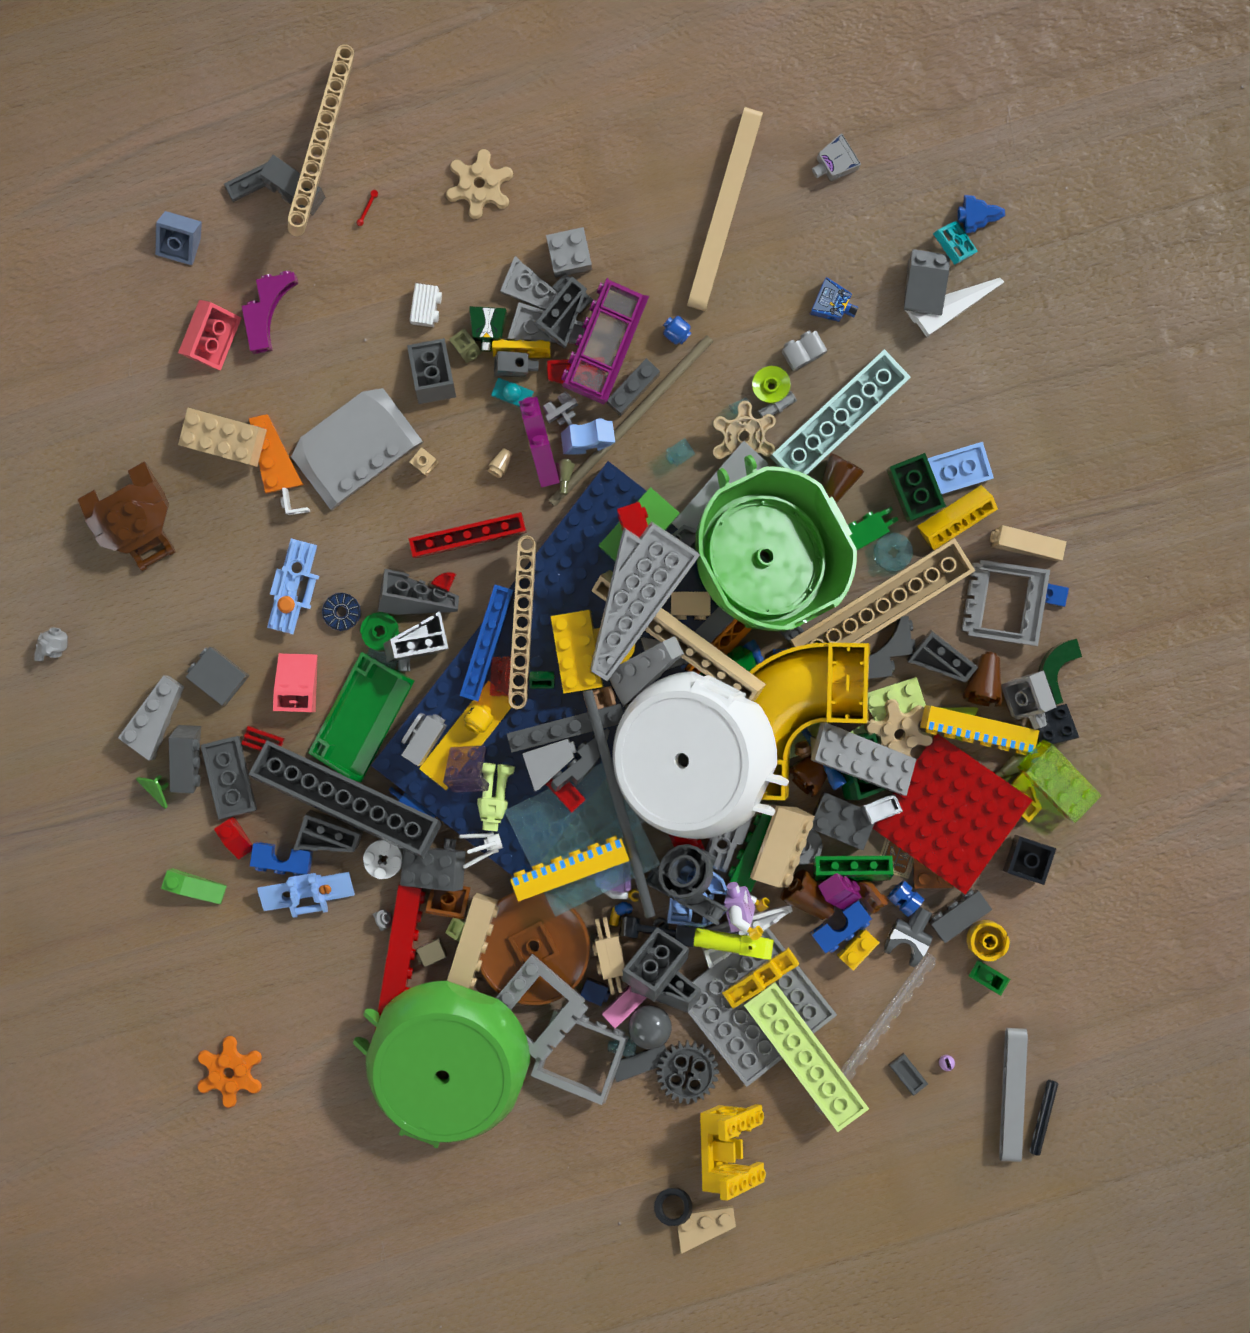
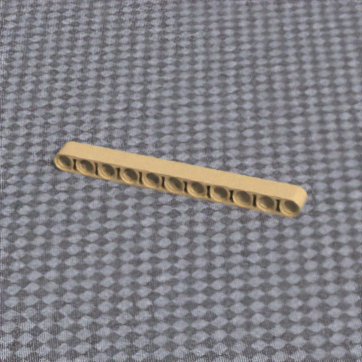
M340 45L337 48L288 216L287 229L293 236L302 235L306 229L353 65L354 51L349 45ZM303 188H308L310 191H305ZM298 205H304L305 208H300ZM293 222H299L300 225H294Z
M747 107L744 108L687 303L688 307L706 311L763 115L761 111Z

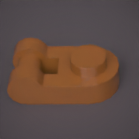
M862 880L857 883L862 897L860 900L872 914L878 912L880 907H885L888 904L887 897L881 895L872 882Z

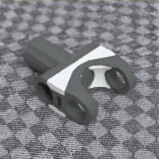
M919 907L912 914L908 923L898 918L888 934L884 952L890 954L897 945L907 943L911 947L909 965L916 967L932 942L933 936L924 932L932 913Z

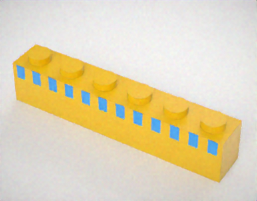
M929 705L924 707L920 728L926 729V733L937 735L938 732H942L944 737L955 739L956 736L962 737V741L969 743L977 740L980 741V745L991 747L992 744L998 745L1000 750L1009 751L1012 748L1016 749L1015 753L1027 755L1028 752L1035 753L1039 730Z
M617 836L605 839L606 843L599 845L598 842L587 846L588 850L580 852V849L569 853V857L564 859L561 856L550 860L551 863L545 866L543 863L532 866L533 870L526 873L524 869L513 873L514 877L510 880L518 902L628 862L630 859L622 837L618 839Z

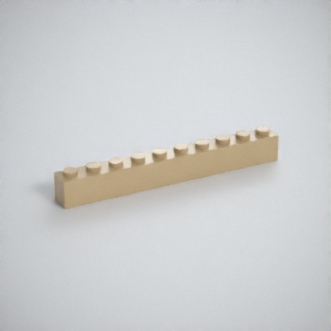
M611 570L600 575L592 589V592L604 601L607 600L613 575ZM662 608L645 629L646 632L660 642L675 636L684 653L681 656L684 660L706 676L710 675L746 693L745 698L753 702L766 685Z

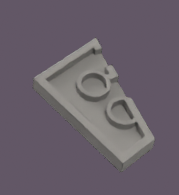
M516 256L500 290L505 295L542 310H546L558 294Z

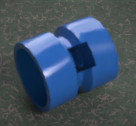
M905 880L896 885L887 897L895 906L899 905V910L907 917L912 915L924 901V898L916 891L912 892V887Z

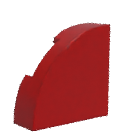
M452 572L440 574L433 579L431 584L449 592L457 574Z

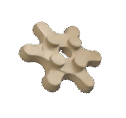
M481 149L477 152V159L473 165H465L461 160L457 159L453 160L450 164L451 171L459 177V183L457 186L447 190L446 197L450 202H456L460 199L467 200L470 205L468 214L472 219H479L482 216L483 207L487 203H493L500 209H504L509 205V199L501 193L500 186L503 182L509 181L513 177V171L507 166L498 170L493 169L490 166L491 154L486 149ZM483 179L485 182L482 188L475 187V180Z
M748 401L739 403L738 415L735 419L727 420L723 416L716 417L713 426L716 430L723 433L724 439L721 444L714 447V457L722 459L728 454H732L743 442L738 437L743 431L748 432V437L744 441L754 451L766 457L771 456L775 452V447L772 443L766 441L765 432L775 425V417L771 414H766L760 419L754 418L751 414L752 405Z
M889 699L884 705L886 717L882 721L870 720L864 724V729L867 733L876 734L878 744L910 757V751L916 745L928 746L932 743V735L922 732L918 728L924 711V707L920 705L915 706L909 713H903L899 709L898 702L894 699ZM903 729V736L900 739L895 738V731Z

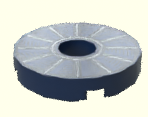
M335 593L324 602L322 609L323 619L332 629L339 631L349 630L359 621L361 608L357 599L350 594ZM341 606H344L347 610L344 617L337 615V609Z

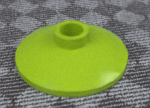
M767 366L760 369L752 381L754 394L759 400L766 403H776L783 400L789 393L791 386L790 378L786 371L777 366ZM770 384L775 385V388L769 389L768 386Z

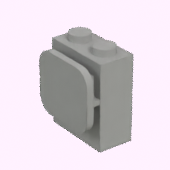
M419 713L401 741L403 744H408L401 756L417 766L422 765L447 727L444 724L445 720L437 714L426 716L423 713Z

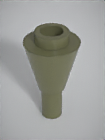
M561 459L560 462L556 463L560 482V495H567L568 483L575 466L569 459Z
M1013 754L1001 770L995 774L1003 778L1004 776L1020 772V770H1025L1023 766L1026 764L1020 755L1016 757Z

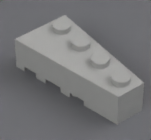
M675 636L625 661L617 667L609 680L623 707L630 704L640 692L657 680L663 672L669 669L684 654Z
M163 675L118 738L147 760H155L158 748L164 739L163 736L170 724L172 714L177 707L184 686L172 677Z

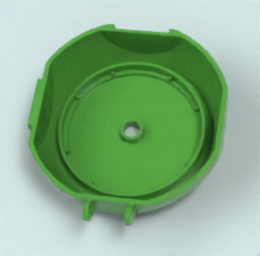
M748 455L744 458L747 476L729 483L727 471L724 468L717 470L719 489L707 503L697 526L695 551L700 554L696 560L697 569L710 597L732 618L761 630L789 631L833 609L842 602L854 578L857 549L850 538L852 532L833 497H828L821 483L806 474L789 468L763 467L756 470L757 464L752 455ZM761 551H765L770 555L769 563L761 560Z
M434 981L417 985L402 992L384 1007L381 1016L376 1010H364V1017L376 1027L370 1044L367 1039L362 1037H355L353 1044L366 1055V1074L371 1092L384 1114L401 1128L400 1136L406 1135L434 1145V1148H438L440 1142H460L478 1137L497 1126L512 1111L528 1070L530 1052L528 1041L520 1022L501 1000L449 981ZM440 1070L446 1071L450 1077L442 1080L438 1078L436 1072Z

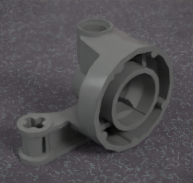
M689 844L679 845L669 850L662 858L659 869L653 865L651 866L652 870L647 879H645L647 885L700 914L710 922L718 926L720 924L718 921L722 914L728 910V908L703 895L710 886L713 878V864L717 858L711 853ZM696 866V874L694 878L687 883L688 875L690 874V872L694 871V867Z

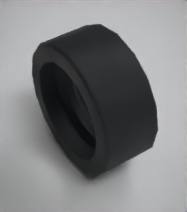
M668 1188L661 1191L654 1202L656 1217L667 1226L684 1224L692 1213L690 1196L679 1188ZM671 1195L680 1197L684 1203L683 1214L676 1219L668 1218L663 1212V1202Z

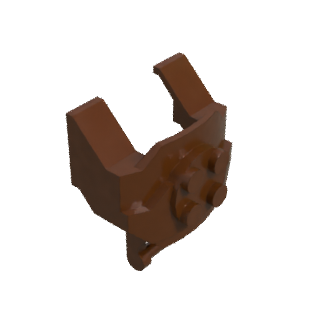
M145 461L128 470L133 485L128 484L100 501L95 489L77 499L84 514L85 522L94 534L98 544L114 551L129 553L135 559L142 572L156 561L176 553L163 531L169 502L165 492ZM160 543L164 544V549L143 560L140 556Z

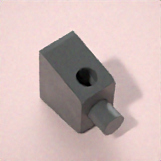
M498 351L494 357V377H525L528 371L538 372V360H528L527 353Z

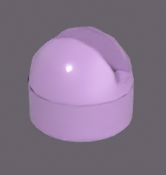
M943 1055L939 1059V1066L944 1071H951L955 1066V1061L950 1055ZM945 1059H948V1061H949V1064H950V1067H949V1068H947V1064H946V1062H945Z

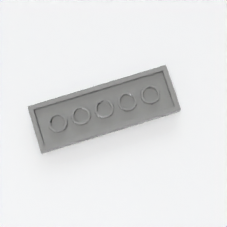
M821 722L811 756L812 761L902 796H907L916 759L826 722Z

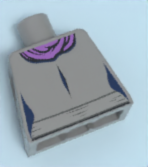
M840 134L819 152L817 156L819 164L812 168V172L817 179L826 174L829 180L833 181L859 170L861 163L843 134Z

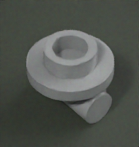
M387 910L373 913L380 931L392 925V916Z

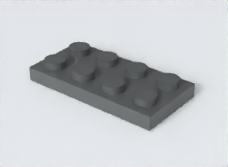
M240 736L202 744V754L218 820L256 811L257 806Z

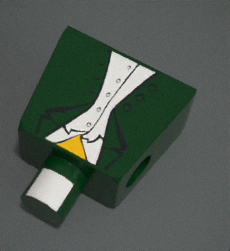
M470 306L474 341H481L480 351L492 352V341L502 339L507 310L506 308Z

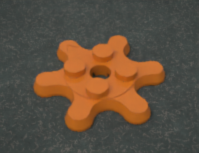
M227 1036L223 1040V1050L220 1054L215 1055L207 1050H203L198 1054V1061L208 1068L209 1073L205 1079L198 1082L197 1088L201 1093H208L210 1090L218 1089L223 1095V1105L226 1108H232L237 1102L236 1094L239 1090L246 1089L252 1094H256L261 1090L262 1084L259 1080L252 1077L251 1068L261 1062L262 1055L256 1050L246 1055L240 1054L237 1051L236 1038ZM224 1069H233V1077H226Z

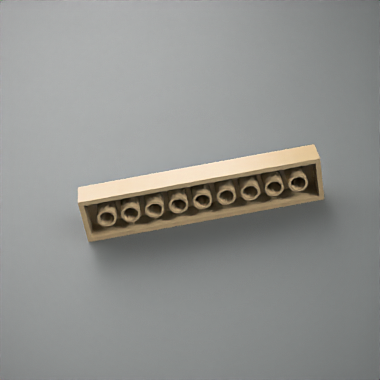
M954 538L792 638L789 642L792 647L812 643H860L970 575L975 570Z

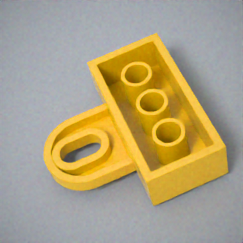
M591 610L551 616L563 693L604 687L602 678L590 669L600 628L594 629ZM635 644L620 664L632 657Z

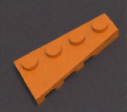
M269 415L249 418L250 425L267 429L259 458V467L265 493L281 491L282 488L289 489L303 486L304 484L282 444Z

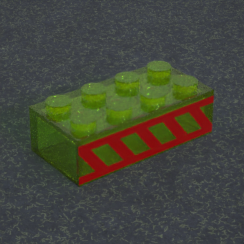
M1042 740L1017 766L1058 811L1074 823L1102 796L1053 744Z

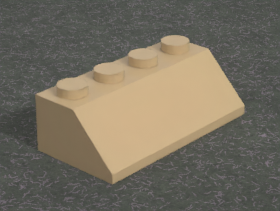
M776 806L750 878L775 887H789L793 881L794 871L800 862L801 852L806 846L808 833L813 827L815 816L797 807Z

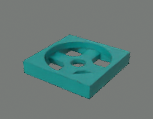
M954 221L933 233L954 265L978 252L958 221ZM944 231H946V233L950 237V241H948V239L943 234ZM954 247L957 248V249L960 251V253L962 254V256H959V255L957 254V252L955 251Z

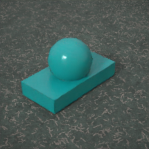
M498 378L491 396L520 407L519 401L532 397L534 391Z

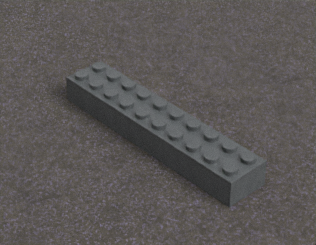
M268 740L265 742L249 772V775L254 780L422 859H425L442 825L439 820Z

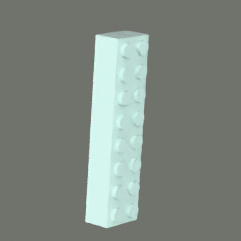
M884 349L783 443L770 458L779 467L789 468L808 475L911 377Z

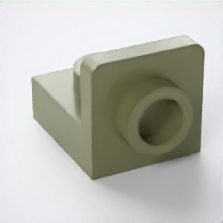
M465 328L449 339L466 363L474 360L482 353Z

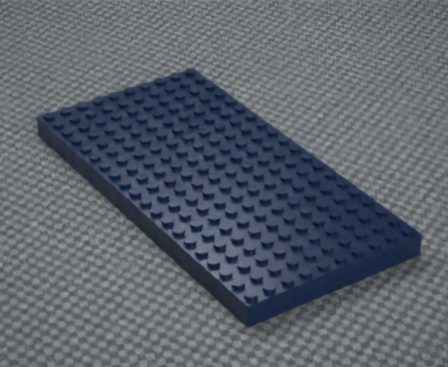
M609 461L536 553L529 676L530 672L555 671L554 688L530 689L528 679L527 704L521 709L512 707L447 790L419 769L422 765L417 766L401 756L408 744H403L401 741L419 713H423L426 716L437 714L445 720L444 724L447 725L431 750V754L473 701L460 696L482 626L481 623L371 765L459 835L492 832L482 830L483 821H481L479 815L478 798L482 797L484 776L478 770V763L496 764L492 797L496 795L498 764L514 766V774L508 776L505 789V800L508 801V806L501 823H498V831H493L494 835L499 833L503 848L498 849L499 852L488 856L513 877V873L524 869L525 873L533 870L532 866L539 864L606 779V773L600 757L592 771L577 786L570 781L586 799L571 813L546 784L539 790L534 791L523 757L525 752L561 740L511 752L507 733L588 712L583 692L588 690L563 693L551 616L591 610L594 629L600 628L606 601L593 593L592 589L600 575L609 570L613 572L615 561L599 548V544L619 523L617 509L638 502L647 492ZM671 524L666 531L672 535L678 529ZM531 561L524 568L525 570L531 567ZM696 561L673 592H707L701 581ZM525 578L520 581L522 589H527L530 586L528 579ZM516 580L509 588L514 591L484 683L485 686L490 681L507 696H509ZM671 595L662 606V609L671 614ZM710 597L711 615L719 606ZM521 598L518 603L519 607H528L529 600ZM687 616V620L679 621L695 632L706 620H694V616ZM521 617L517 621V625L520 628H524L528 624V620L525 617ZM644 631L635 643V650L631 658L644 652L641 638L657 639ZM523 636L516 640V644L520 648L524 647L527 643L526 638ZM518 656L515 659V664L518 667L525 665L526 660L523 656ZM689 663L667 669L654 682L669 675L687 672L685 668ZM517 675L514 678L516 686L524 684L523 676ZM602 678L604 687L601 688L611 686L615 692L610 680L606 681ZM615 692V695H616V700H615V701H616V705H617V704H621L622 711H623V714H624V712H625V706L623 707V705H622L620 699L618 698V696H617V694H616V692ZM521 695L513 697L516 706H520L523 703ZM618 725L607 727L610 730L607 744L612 762L613 743ZM594 731L569 737L570 742L574 741L577 749L583 742L586 741L588 743L593 739ZM577 752L574 753L575 757L560 770L562 773L568 769L567 766L576 759L578 761L576 758ZM488 838L465 839L475 847L484 845V839ZM487 849L480 850L483 853L488 852Z

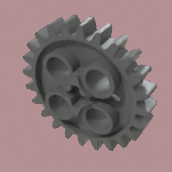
M686 1040L685 1045L678 1041V1047L671 1044V1051L665 1049L667 1056H660L663 1063H657V1066L661 1068L656 1070L657 1075H661L657 1078L658 1082H663L660 1085L661 1090L666 1089V1096L672 1093V1100L678 1097L679 1103L686 1099L687 1104H689L692 1098L697 1103V1097L704 1100L703 1094L710 1095L709 1088L715 1089L712 1081H718V1077L714 1076L719 1074V1070L715 1069L718 1063L713 1061L715 1059L714 1054L709 1055V1048L703 1050V1044L697 1047L696 1041L692 1045H689L688 1040ZM690 1056H693V1059L690 1064L691 1072H689L687 1075L686 1087L682 1088V1085L685 1081L684 1071H687L689 1065V1058ZM678 1057L686 1059L683 1064L676 1063ZM698 1061L704 1062V1066L700 1069L694 1067ZM674 1075L681 1077L679 1082H672L671 1078ZM692 1080L700 1082L696 1087H692L689 1084Z

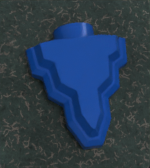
M964 195L963 207H958V222L964 224L966 234L975 233L977 229L984 228L988 222H996L1005 217V209L997 205H987L984 200L976 199L975 196Z

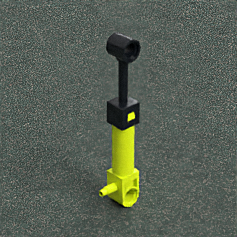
M622 915L619 932L621 936L638 938L639 932L652 934L656 928H659L688 947L732 952L761 959H771L773 939L760 937L758 940H752L749 935L719 932L686 925H677L676 930L641 925V918Z

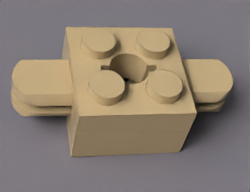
M603 917L606 932L603 935L599 918L595 919L598 936H596L592 946L594 956L599 957V961L596 964L598 974L603 976V980L608 979L611 995L615 994L612 980L614 977L618 992L623 993L620 976H623V969L626 966L619 933H610L607 917Z

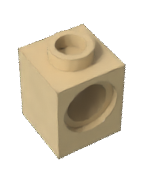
M421 447L410 463L427 477L438 464V461Z

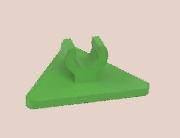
M161 775L157 776L155 780L142 777L136 778L141 786L164 809L168 807L162 791L167 789L169 783L167 782L163 786L159 785L158 781L161 780Z

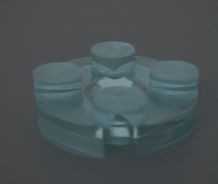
M898 533L884 535L874 547L876 563L890 572L905 568L911 562L913 556V548L906 536ZM891 547H894L895 550H898V553L896 554L895 558H893L892 555L888 554V551L891 550Z

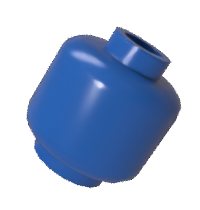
M676 316L673 319L669 317L663 324L665 327L663 335L675 345L679 343L682 345L691 335V326L680 316Z

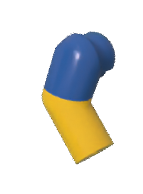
M621 902L614 906L609 924L618 926L620 916L626 913L630 914L633 910L632 905L627 902Z

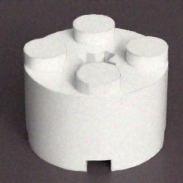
M382 839L372 843L366 849L363 856L367 872L377 879H387L394 876L402 868L403 849ZM382 856H388L387 863L385 861L381 862Z

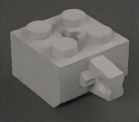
M1044 671L1015 678L1001 684L1013 718L1017 720L1028 717L1034 729L1047 725L1045 712L1056 708V704Z

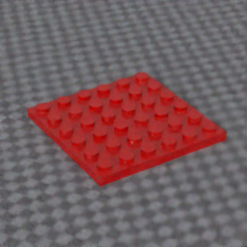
M937 734L932 738V743L925 748L915 762L907 796L893 793L896 795L902 812L876 822L872 829L966 895L1033 800Z

